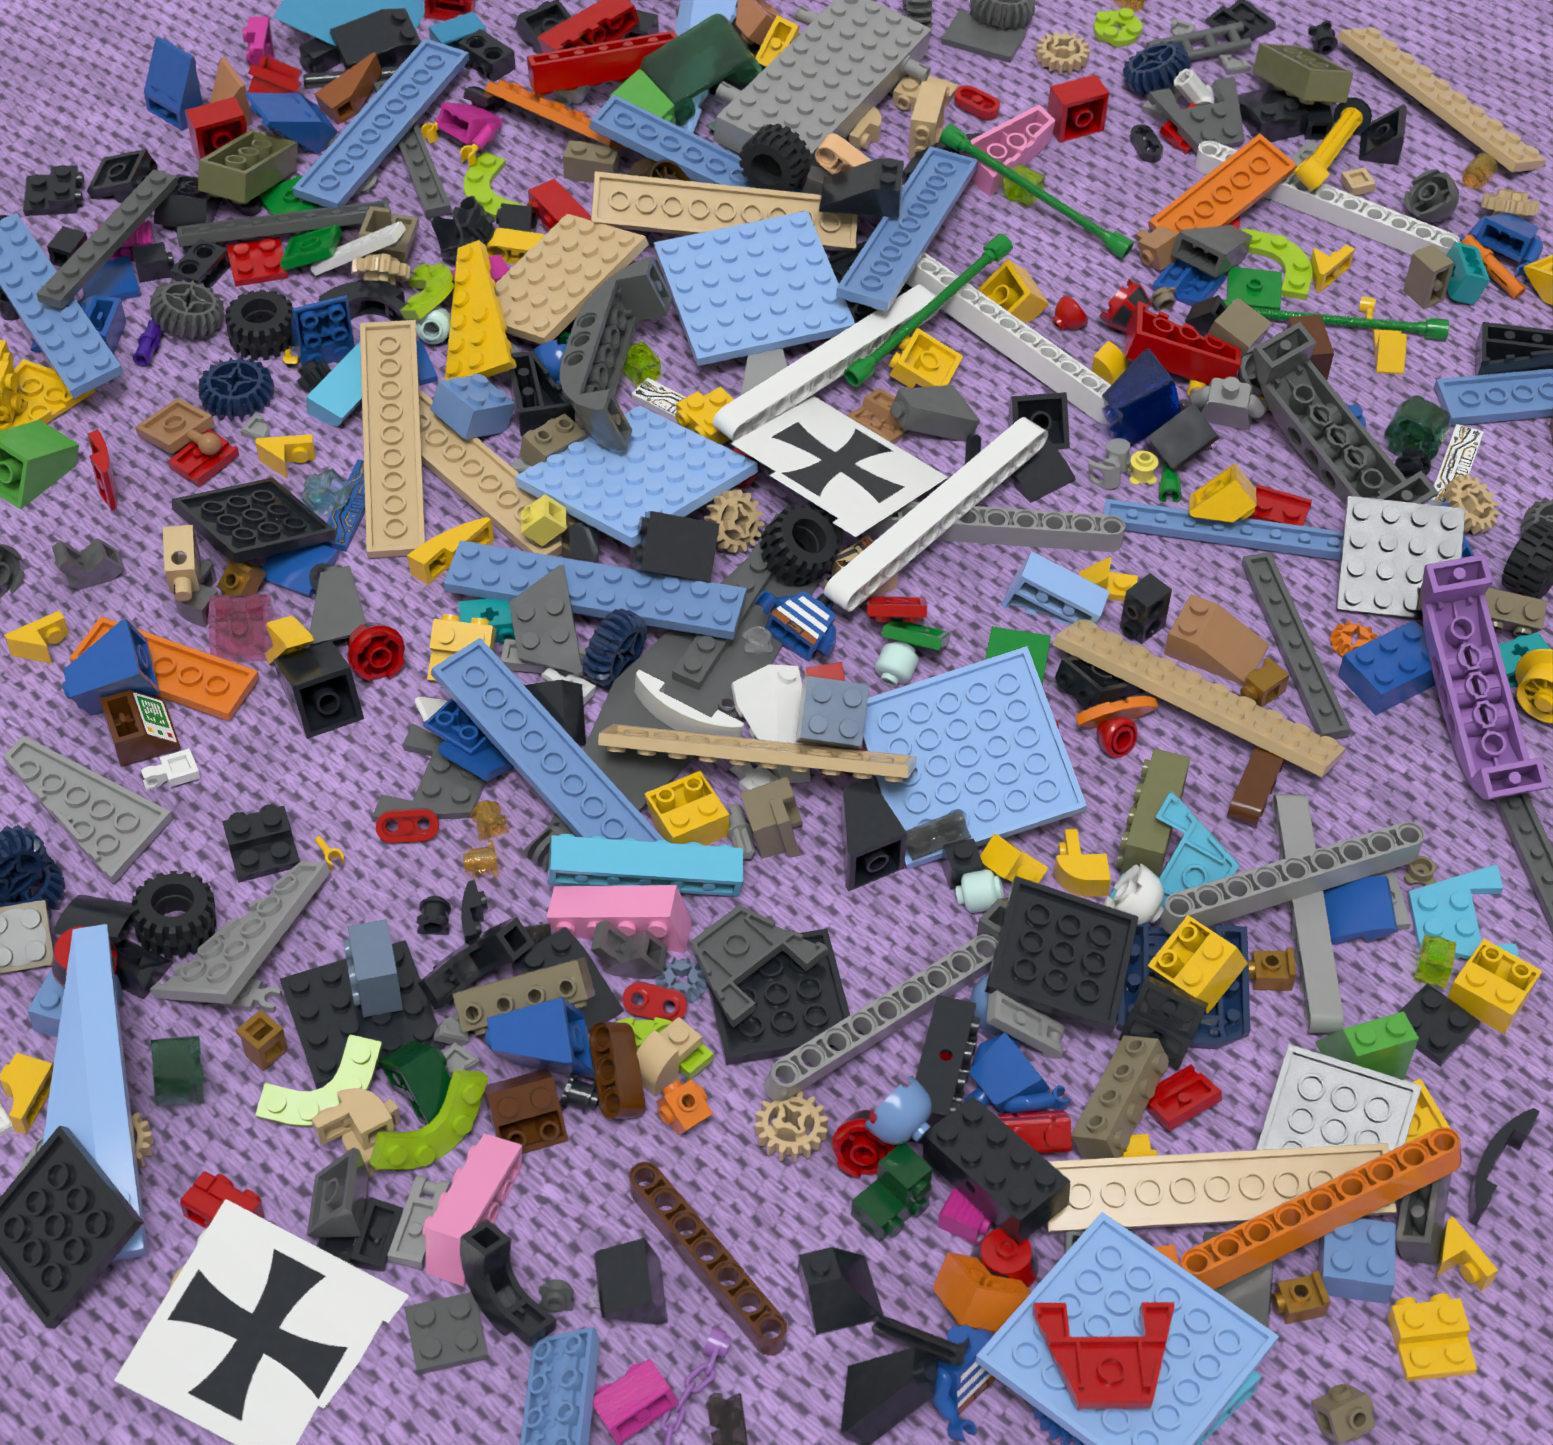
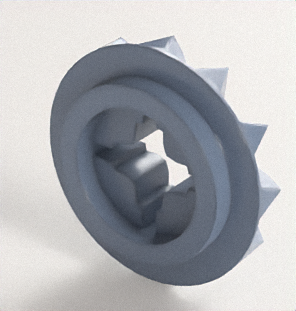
M674 957L672 962L664 963L663 973L656 975V985L681 991L686 996L688 1003L698 1000L707 989L705 975L699 964L691 962L688 957L685 960H677ZM678 975L682 978L685 975H687L688 983L680 981L677 984L676 976Z

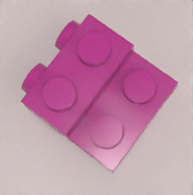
M249 16L247 27H243V41L248 43L246 61L259 65L262 55L272 59L275 57L269 17Z

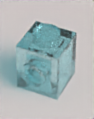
M332 468L318 475H311L304 483L305 488L300 499L314 513L323 516L342 508L352 487Z

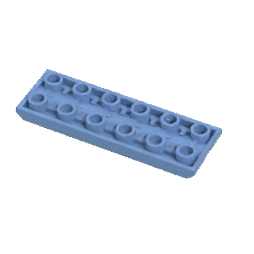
M594 1327L544 1337L532 1345L520 1445H589L600 1343Z

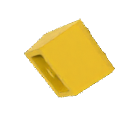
M701 771L644 793L656 830L666 841L675 844L697 842L706 846L728 836L729 813Z
M1187 915L1147 966L1168 985L1209 1003L1205 1011L1208 1014L1248 962L1236 946Z
M1483 939L1454 980L1448 998L1484 1024L1505 1035L1526 1003L1542 974V970L1492 942Z

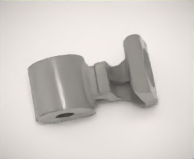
M1117 438L1108 441L1106 444V458L1103 460V464L1088 461L1089 482L1108 490L1119 486L1121 472H1125L1131 465L1130 443L1127 440ZM1092 470L1100 471L1104 476V480L1097 479L1093 475Z

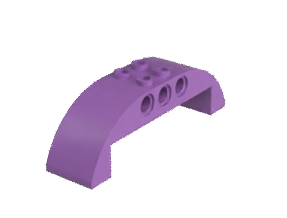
M1486 554L1426 564L1422 583V610L1430 664L1456 757L1474 791L1483 799L1491 800L1548 789L1549 783L1542 758L1529 759L1485 593L1492 585L1493 579Z

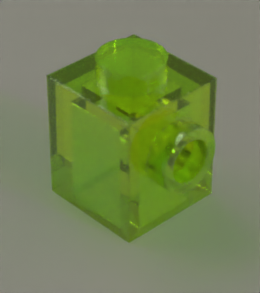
M1020 163L1013 169L1023 178L1028 179L1031 183L1044 190L1045 175ZM1004 177L1003 195L1007 196L1009 200L1017 201L1027 207H1030L1038 200V197L1036 198L1030 192L1025 191L1022 187Z
M642 341L629 347L622 371L638 388L647 378L654 381L661 378V360Z
M1424 935L1417 954L1413 981L1446 988L1453 969L1457 942L1446 940L1442 937Z

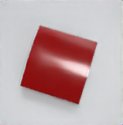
M97 429L88 433L92 450L90 460L98 492L112 511L117 509V487L106 443Z

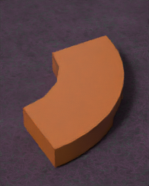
M1150 696L1128 697L1126 701L1106 702L1078 713L1075 718L1078 726L1093 729L1097 728L1103 721H1108L1115 717H1125L1133 720L1159 707L1156 698Z

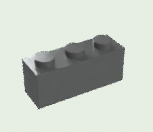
M1451 1174L1402 1197L1395 1239L1402 1260L1438 1264Z

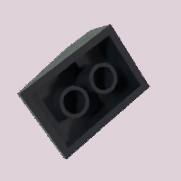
M405 8L381 9L334 27L329 32L346 69L352 68L373 52L377 55L380 67L401 66L421 43Z
M1272 87L1238 94L1242 123L1253 138L1260 133L1268 141L1275 142L1304 135L1308 112L1297 97L1288 96L1285 92Z
M893 158L875 159L824 177L819 212L899 218L904 160Z
M177 174L178 185L154 210V224L162 225L164 229L176 230L179 226L213 222L223 197L216 198L209 196L206 192L199 191L198 177Z
M565 926L529 948L512 962L513 976L585 957L595 996L586 999L587 1006L578 1009L585 1013L589 1034L594 1024L597 1022H608L623 1013L624 1010L585 948Z

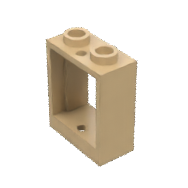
M922 81L910 122L908 158H914L922 150L939 142L945 120L947 85Z

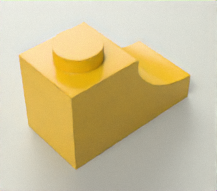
M15 1053L10 1064H6L3 1067L0 1082L5 1095L13 1098V1106L9 1117L14 1131L27 1135L50 1094L53 1063Z

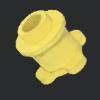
M1149 451L1134 453L1130 459L1131 465L1127 469L1131 474L1129 478L1130 483L1134 485L1139 483L1155 484L1157 478L1154 476V470L1158 467V458Z

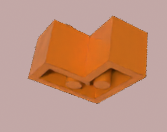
M947 1252L932 1288L941 1299L942 1305L955 1317L956 1323L959 1326L968 1325L974 1330L976 1328H983L994 1333L1002 1327L1031 1293L1021 1280L992 1275L977 1257Z

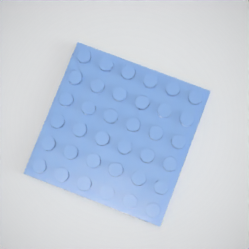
M808 211L654 242L655 255L667 287L673 297V303L697 366L835 337L855 324L846 300L836 297L839 284Z
M638 406L624 414L632 428L627 450L618 451L598 444L587 435L585 440L573 442L565 451L550 455L545 463L541 461L527 468L524 472L515 476V482L517 487L537 498L544 494L566 507V513L633 548L640 544L642 535L638 534V524L640 517H645V512L654 511L684 517L713 500L714 496L721 495L722 491H727L756 474L758 466L757 462L642 406Z
M1027 646L868 698L863 732L867 751L917 756L915 770L908 778H903V782L886 781L884 776L876 775L883 797L907 832L905 855L907 869L941 859L943 844L974 838L978 847L987 844L994 833L1002 838H1006L1087 811L1086 802Z
M1101 1212L976 1355V1364L1085 1445H1196L1275 1346L1279 1336L1111 1217ZM1142 1302H1174V1312L1151 1409H1077L1032 1315L1033 1303H1066L1071 1337L1143 1336L1139 1310Z

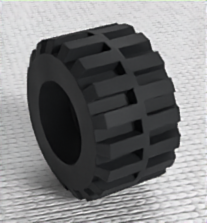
M768 124L762 127L744 144L743 150L739 154L741 158L739 166L743 168L742 174L744 177H747L748 184L759 189L792 192L810 171L809 167L812 165V160L808 158L811 155L810 150L805 147L807 145L806 142L799 138L800 135L796 131L793 133L788 126L782 128L781 124H775L774 126Z
M253 290L249 291L248 294L239 295L237 300L233 299L230 302V306L226 308L225 315L229 342L233 350L237 354L241 352V356L244 358L250 355L253 360L257 361L258 357H263V361L269 360L271 355L278 358L281 351L285 352L289 349V346L293 347L291 332L293 307L291 301L286 299L285 295H277V292L272 290L270 292H266V290L254 292Z
M795 504L790 508L787 507L761 534L760 538L762 541L759 545L760 549L764 550L761 553L762 559L767 560L768 564L766 566L768 569H773L776 572L775 576L779 579L781 577L785 578L786 583L791 584L794 581L796 585L810 584L817 580L838 558L837 554L840 552L841 547L837 545L840 542V537L835 534L837 530L835 525H831L828 522L830 519L826 515L822 516L820 510L816 508L811 510L809 505L804 504L800 507L799 504ZM794 539L798 540L804 546L806 551L801 549L796 544Z
M1538 521L1525 531L1512 550L1502 573V585L1517 594L1541 599L1553 585V528Z
M170 871V874L164 875L162 872L156 874L155 879L148 878L144 881L145 886H139L136 889V895L132 897L131 907L135 935L138 942H141V946L145 950L151 949L152 954L156 956L164 954L165 958H172V955H179V958L186 957L188 952L192 954L197 953V948L215 934L217 921L214 895L207 882L203 883L201 877L197 875L191 877V873L185 871L182 874H177V871ZM173 911L186 912L179 916H164L165 914Z

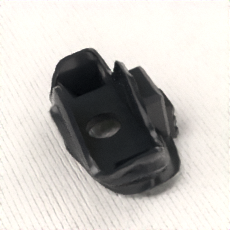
M474 196L463 199L460 208H454L452 212L453 219L436 216L431 222L439 242L440 257L446 261H451L453 265H456L459 247L478 240L483 244H487L492 239L496 230L491 225L495 221L494 217L484 210L483 206L476 201Z

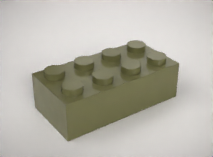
M1259 43L1252 73L1260 76L1261 81L1274 84V88L1287 91L1286 94L1288 96L1300 98L1299 102L1314 104L1315 101H1321L1322 104L1335 106L1336 102H1347L1354 72L1303 46Z
M251 129L199 160L198 190L206 192L212 197L230 199L235 204H246L251 199L296 172L298 142Z
M1154 748L1151 760H1144L1140 776L1142 778L1140 783L1138 782L1133 799L1134 804L1133 807H1130L1126 823L1127 828L1126 831H1123L1119 846L1120 852L1116 868L1121 869L1120 876L1132 866L1138 865L1140 867V864H1143L1159 878L1174 827L1155 816L1169 791L1174 792L1182 800L1191 757Z

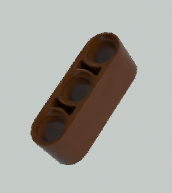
M1258 747L1254 748L1227 813L1228 818L1257 828L1259 817L1263 815L1268 796L1272 794L1277 782L1278 773H1281L1285 759Z
M597 1022L590 1031V1046L601 1112L608 1119L638 1118L644 1111L645 1097L633 1028L626 1022Z

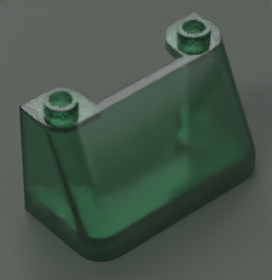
M713 14L647 55L640 65V70L644 71L674 104L675 125L679 127L695 115L696 107L692 98L734 72L741 81L751 82L763 71L759 62L733 25L722 14Z

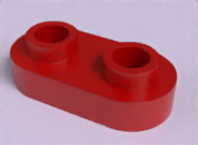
M963 85L955 90L954 103L959 108L986 120L994 119L999 115L1000 101L994 96L970 85Z
M428 808L387 810L379 816L376 822V832L383 841L388 843L427 841L437 834L440 822L437 814ZM422 818L427 819L430 823V826L426 829L418 825V821ZM390 820L398 823V828L394 831L387 828L386 824Z
M646 982L630 984L625 989L622 997L623 1005L628 1012L650 1019L657 1017L673 1022L678 1017L683 1019L689 1008L688 1000L681 991ZM635 993L643 995L644 1001L641 1005H637L634 1002L633 997ZM668 1000L673 1001L676 1006L672 1013L665 1009V1003Z

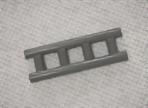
M1242 21L1148 41L1146 43L1148 48L1162 41L1165 43L1173 41V43L1179 42L1187 51L1190 61L1248 49L1252 46L1250 38L1241 40L1238 32L1244 31ZM1223 35L1229 36L1231 42L1217 45L1214 38ZM1205 41L1207 45L1205 48L1194 50L1191 42Z

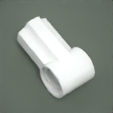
M1185 69L1179 72V75L1174 79V85L1189 104L1194 102L1197 106L1215 103L1213 89L1210 86L1204 85L1193 70Z

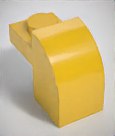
M1065 829L1063 842H1058V855H1056L1054 876L1056 881L1063 889L1074 895L1083 897L1108 896L1111 878L1107 854H1081L1078 830Z

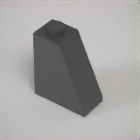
M1232 225L1181 230L1171 255L1217 278L1245 259L1253 236Z
M954 385L898 389L890 408L891 414L903 429L966 442L969 434L974 435L980 419Z
M334 565L328 567L324 572H320L310 626V633L314 641L309 647L331 640L335 647L348 645L349 637L353 630L365 624L366 620L350 565L344 567Z

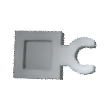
M250 978L232 1004L220 1003V1006L251 1012L254 1005H259L263 1011L274 1013L276 1011L275 1004L268 1003L266 1000L270 997L281 998L282 992L277 987L261 989L263 986L262 981Z

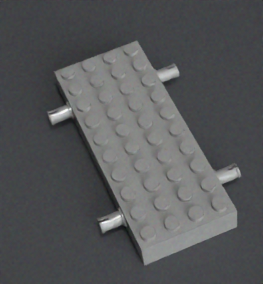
M834 0L819 14L800 5L796 10L794 19L808 26L745 89L739 90L722 81V84H719L716 97L730 103L716 116L713 141L740 154L744 144L762 127L768 124L773 126L781 124L782 128L788 126L793 133L796 131L800 135L799 138L807 144L805 146L806 149L810 150L811 155L808 158L812 160L813 166L818 167L820 164L816 161L815 153L825 136L837 134L845 139L870 109L876 107L906 74L921 81L928 79L931 67L919 63V61L927 53L932 29L872 0ZM807 176L800 182V184H802L806 180Z

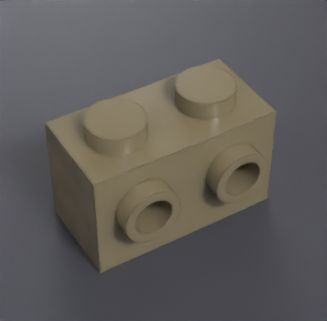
M569 140L563 155L564 179L594 183L595 171L619 174L620 148Z
M1434 244L1416 250L1411 256L1403 291L1423 310L1444 301L1454 262Z
M563 414L555 419L548 420L544 425L535 430L526 432L522 437L519 456L531 466L541 461L545 463L550 455L565 451L573 442L585 440L587 433L570 417Z

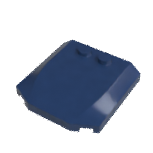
M1150 921L1137 925L1117 1015V1029L1120 1031L1123 1030L1145 978L1151 976L1166 983L1147 965L1172 934H1169L1163 928L1150 927ZM1215 925L1212 931L1236 946L1248 962L1247 926ZM1248 964L1208 1014L1204 1013L1189 1048L1218 1049L1249 1036L1250 999Z

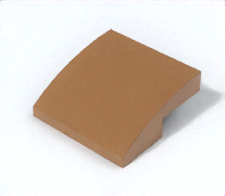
M880 388L865 396L860 408L846 415L894 445L910 431L903 429L890 412L895 396Z

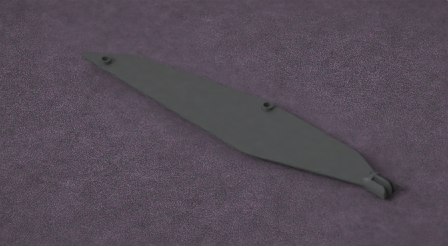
M811 501L806 504L810 506L811 510L816 508L820 510L822 516L826 515L830 519L828 522L833 525L832 522L838 519ZM835 525L837 529L835 534L840 537V542L837 545L841 546L843 542L842 529ZM796 540V544L801 549L806 551L804 546L798 540ZM744 562L720 584L730 585ZM825 572L812 583H804L803 585H796L794 581L791 584L786 583L785 578L781 577L779 579L774 574L764 590L772 593L776 598L789 595L795 596L801 591L807 592L812 596ZM753 606L736 632L734 640H731L699 690L672 679L674 668L697 634L672 629L665 633L614 680L583 751L638 811L647 805L644 793L670 783L697 756L687 755L685 759H675L668 757L667 752L656 751V755L652 756L640 755L637 753L638 749L626 748V752H611L607 750V746L598 745L599 732L612 724L674 730L656 718L635 694V678L638 670L665 682L664 694L709 717H712L719 710L736 719L739 714L735 709L731 689L732 682L772 664L783 646L781 642L764 631L771 612L767 615L764 614L762 606ZM554 813L550 825L524 849L523 854L528 859H532L538 866H542V869L547 872L551 836L572 834L576 837V835Z

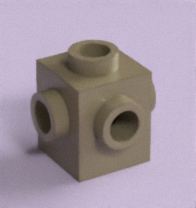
M1349 1384L1336 1385L1329 1390V1393L1311 1401L1319 1430L1325 1437L1337 1444L1359 1439L1364 1435V1432L1376 1427L1372 1412H1374L1372 1400L1367 1393Z

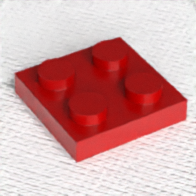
M279 237L227 246L235 287L288 278L287 270H283L280 263L283 251Z
M869 596L867 598V616H873V621L880 622L891 621V617H903L904 622H920V618H927L926 597Z

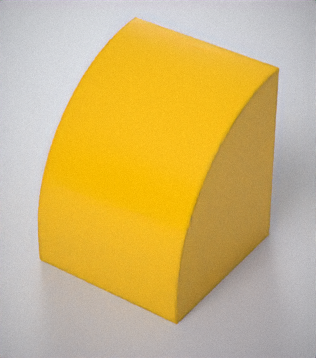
M1107 341L1093 356L1091 371L1115 388L1120 383L1121 378L1126 373L1128 374L1129 368L1122 351L1115 344Z

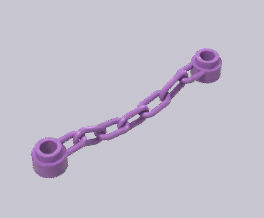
M713 1326L703 1354L711 1357L709 1363L700 1365L685 1378L686 1390L674 1409L675 1412L680 1411L675 1426L673 1423H669L666 1426L670 1411H666L665 1415H663L660 1425L666 1433L664 1445H670L672 1434L679 1430L686 1412L684 1404L690 1394L701 1391L715 1378L716 1373L713 1365L716 1357H725L732 1339L725 1335L726 1331ZM706 1369L705 1376L709 1377L695 1387V1381L691 1380L702 1370Z

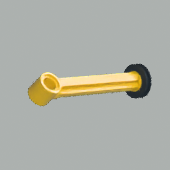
M1349 97L1346 103L1340 102L1333 115L1334 126L1314 153L1307 157L1293 171L1294 175L1310 192L1316 189L1330 175L1327 168L1351 135H1359L1365 132L1371 124L1372 111L1369 105L1362 99Z

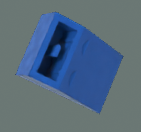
M157 36L144 88L147 110L184 131L188 128L185 110L204 105L199 87L200 82L196 70V60L190 53Z
M247 93L245 95L252 104L250 106L251 110L263 118L261 122L266 128L272 132L275 129L278 130L283 138L298 142V146L306 152L311 150L316 154L321 153L329 141L338 133L319 107L299 93Z
M94 295L77 301L114 354L126 325L121 298ZM34 340L31 351L42 352Z
M347 295L292 308V339L301 366L312 358L317 363L324 360L326 364L341 361L355 347Z
M452 698L423 724L424 728L470 756L495 746Z

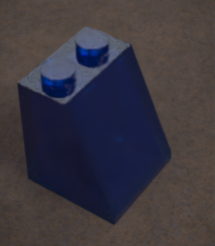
M1149 348L1144 350L1102 395L1105 405L1102 408V412L1110 423V426L1107 427L1110 437L1112 439H1125L1130 443V447L1145 440L1149 435L1182 412L1174 379Z

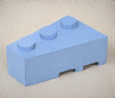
M1031 551L1011 580L1000 607L1008 609L1010 605L1027 609L1026 614L1033 616L1036 615V612L1054 616L1053 621L1066 625H1071L1079 619H1086L1096 623L1101 617L1110 591Z

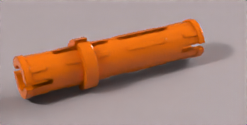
M1472 234L1462 240L1461 243L1479 249L1487 273L1513 300L1525 293L1527 287L1519 282L1493 256L1494 253L1490 249L1483 247Z

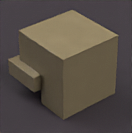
M370 206L358 233L359 238L396 222H402L406 230L397 242L370 254H388L393 258H398L400 263H406L419 228V217L399 214L391 216V209Z
M1237 297L1214 321L1207 334L1240 348L1242 359L1249 348L1262 342L1272 323Z
M788 777L741 792L740 795L761 857H771L783 852L787 853L788 858L801 856L792 828L802 825L803 822Z

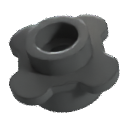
M553 1279L539 1287L538 1292L542 1295L539 1305L542 1308L552 1312L572 1311L574 1309V1303L571 1301L574 1290L566 1281Z

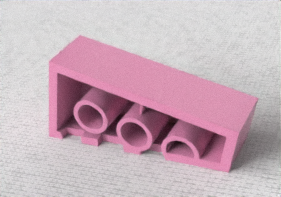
M1037 105L970 141L977 148H980V150H983L1004 164V166L1006 165L1015 172H1018L1050 143L1055 119L1040 105ZM960 150V155L976 159V157L971 156L968 152ZM978 160L977 170L970 180L990 197L1008 181V178H1005L984 164V162L982 163Z
M677 885L554 886L546 917L554 933L566 926L575 938L593 940L596 923L605 920L626 936L648 930L668 946V951L682 953L686 952L692 924Z
M484 1133L478 1144L471 1146L464 1167L456 1170L451 1188L448 1192L444 1191L442 1193L436 1212L433 1216L429 1215L424 1223L422 1235L426 1237V1274L463 1287L465 1286L466 1279L460 1258L461 1236L487 1219L492 1224H495L499 1212V1204L504 1205L521 1170L522 1145Z

